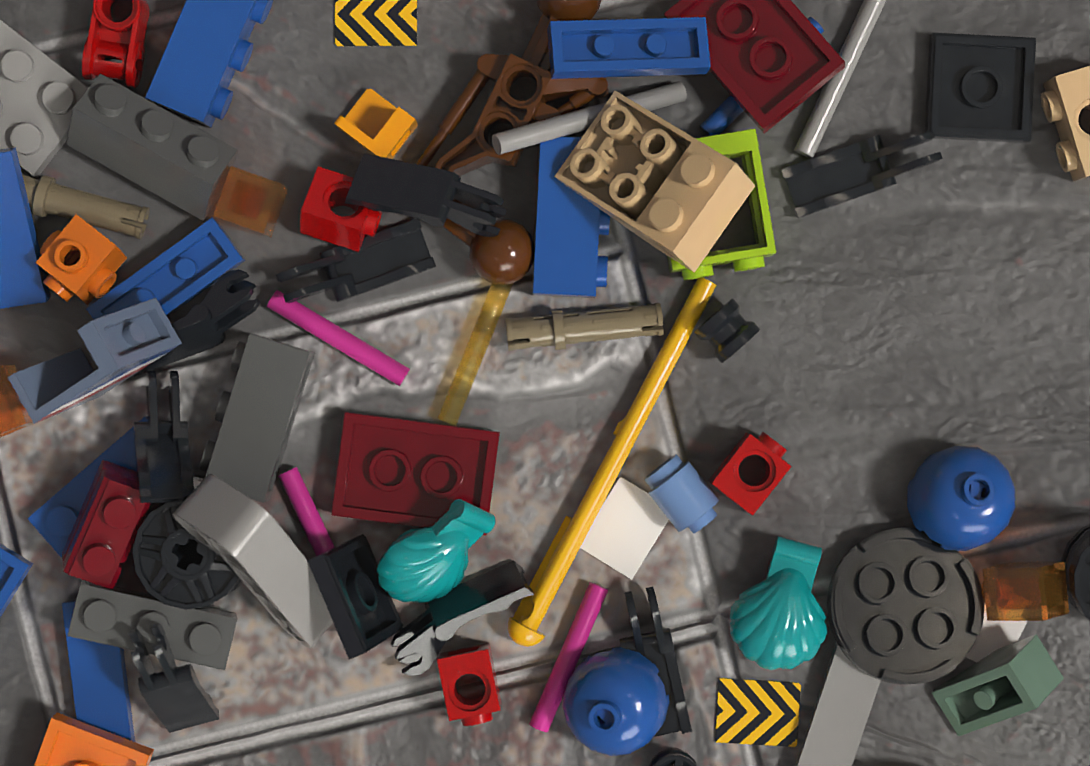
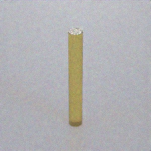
M491 283L437 419L454 426L457 425L514 283L508 285Z

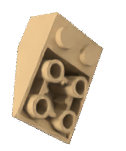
M616 90L554 176L647 243L694 273L755 187L754 183L734 161Z

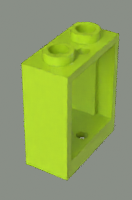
M756 128L695 138L729 159L742 157L744 173L755 185L748 199L756 244L709 252L695 273L667 256L670 273L682 271L683 280H692L713 276V266L733 263L734 272L765 267L764 257L776 254V247Z

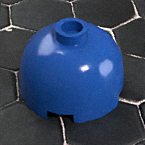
M953 446L930 455L918 467L914 478L909 482L907 487V508L914 526L919 531L923 530L931 540L941 544L940 547L946 550L968 551L991 542L1008 526L1015 510V486L1008 469L995 455L978 447Z
M621 647L612 648L610 651L598 652L591 657L584 658L568 679L563 699L566 724L575 738L591 751L608 756L630 754L648 744L665 722L670 702L669 695H666L665 686L658 676L659 670L657 666L639 652Z

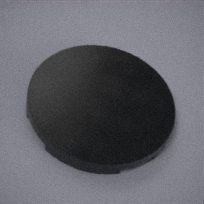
M906 527L893 528L863 539L853 546L841 559L829 585L827 596L828 619L838 646L858 669L875 679L887 683L900 685L921 684L949 674L967 656L977 636L980 635L983 626L984 598L980 581L973 566L957 550H946L940 547L941 544L931 540L923 530L919 531L917 528Z

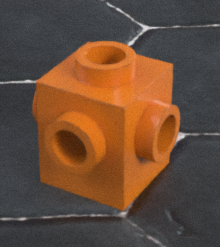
M76 214L62 231L57 230L45 240L40 249L41 256L35 263L48 274L42 283L66 302L75 295L88 306L94 297L99 299L111 289L117 278L115 272L127 257L117 245Z

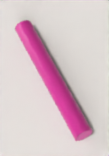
M276 290L272 295L267 308L394 384L402 385L410 368L297 301L285 302L284 295L286 294Z
M295 467L279 475L278 477L315 555L317 556L335 547L298 468Z
M589 582L531 718L530 726L548 733L564 696L567 681L576 668L608 593L607 588Z

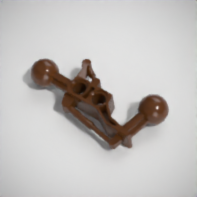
M537 0L542 16L522 58L511 53L510 55L484 54L480 56L477 61L478 69L438 126L440 128L416 164L424 166L429 164L449 134L452 135L488 80L496 82L472 134L442 156L435 168L454 172L462 176L492 162L516 167L524 148L498 155L494 147L488 144V134L493 126L506 123L514 128L570 113L574 109L577 111L594 98L600 99L605 97L609 91L608 81L605 77L551 79L547 27L550 21L591 20L599 10L601 0ZM527 76L537 81V90L532 98L518 101L511 97V86L518 78ZM560 99H569V101L557 109L546 104L547 102ZM455 199L453 200L454 202H457V203H460V204L464 205L463 203H461V202H459V201H457V200H455ZM446 218L445 224L442 227L470 247L469 257L473 269L482 279L492 284L508 285L519 281L529 272L535 258V245L531 234L523 225L510 219H497L495 225L491 226L500 228L499 234L494 237H484Z

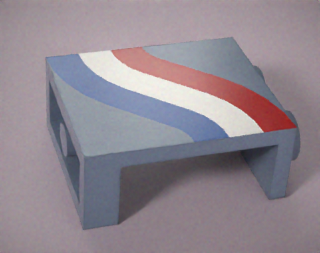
M153 298L92 320L77 330L99 368L96 371H93L80 348L18 371L9 376L8 379L16 391L21 404L35 424L99 398L182 344L157 298Z

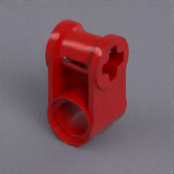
M93 0L89 34L82 56V77L85 80L92 81L96 76L102 74L111 79L125 81L128 87H138L144 67V44L150 16L147 1L132 0L133 10L131 15L122 22H114L111 17V6L115 0ZM105 58L122 60V63L105 61Z

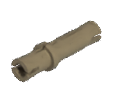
M22 175L33 215L46 217L49 213L72 219L77 214L90 225L134 236L140 240L143 238L147 224L143 222L144 219H149V207H140L58 185L55 178L45 175L41 179Z
M660 302L642 306L562 313V308L551 309V314L505 318L508 351L541 346H555V350L566 349V344L640 336H662L664 333Z

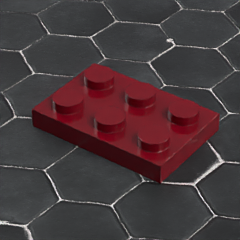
M680 0L664 13L665 18L706 17L711 63L709 71L764 134L845 68V61L791 0Z
M345 412L331 515L425 528L433 526L449 511L451 504L457 499H462L490 513L500 432Z

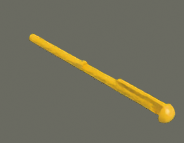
M698 278L628 413L617 424L613 432L616 437L601 462L573 518L565 516L529 585L534 595L523 598L513 618H509L507 625L508 633L511 639L518 645L530 647L537 645L544 639L545 635L537 629L717 285L705 278Z

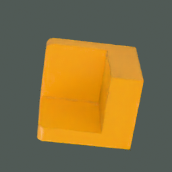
M370 88L365 90L345 118L340 115L334 122L339 130L372 155L390 159L394 158L418 126L416 119L399 106L396 108Z

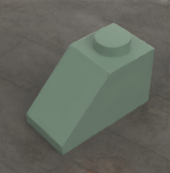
M1036 634L997 649L938 686L932 692V695L957 735L961 736L1037 709L1064 677Z

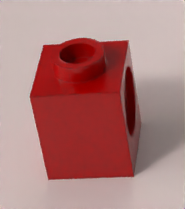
M318 166L300 211V233L359 252L365 235L375 236L382 212L373 211L364 206L345 204L354 178ZM338 206H347L352 208L355 213L350 216H339L332 212V209Z
M762 432L756 439L753 435L745 433L708 482L753 516L792 466L782 459L787 450L769 435ZM750 455L760 456L766 466L763 479L756 484H745L739 476L740 463Z
M486 643L439 653L436 660L449 721L461 719L462 726H473L493 720L492 712L501 711L502 702L490 644ZM465 674L477 675L485 684V692L476 699H466L458 693L456 681Z

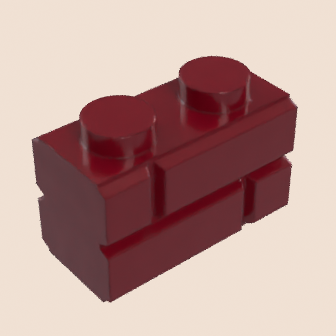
M101 461L63 549V572L93 584L114 589L122 571L121 563L126 561L135 541L137 531L142 525L151 504L140 503L137 471L109 461Z

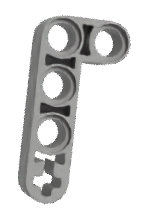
M208 474L173 513V517L197 540L221 555L277 623L294 639L311 649L331 626L333 621L307 559L265 509L218 477Z

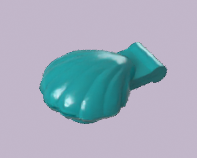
M462 499L455 500L451 504L449 511L433 526L408 530L401 534L387 548V551L379 560L377 568L379 585L389 593L390 597L402 602L424 603L447 595L462 582L469 562L468 549L484 533H489L494 528L495 516Z
M777 536L766 579L739 594V599L731 606L730 634L733 641L737 643L745 658L755 661L764 669H793L804 661H810L828 633L827 625L824 622L826 616L811 592L821 559V547Z

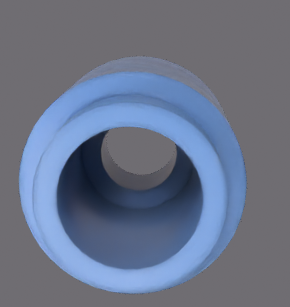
M677 454L666 460L644 479L651 488L648 494L678 532L688 527L694 534L718 515L712 508L718 503V497L689 461L683 463Z

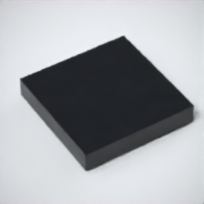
M932 33L929 37L925 133L933 131L935 139L1014 143L1030 142L1036 38Z
M364 534L349 539L307 560L348 659L365 654L403 629V624L392 598L379 585L378 564Z

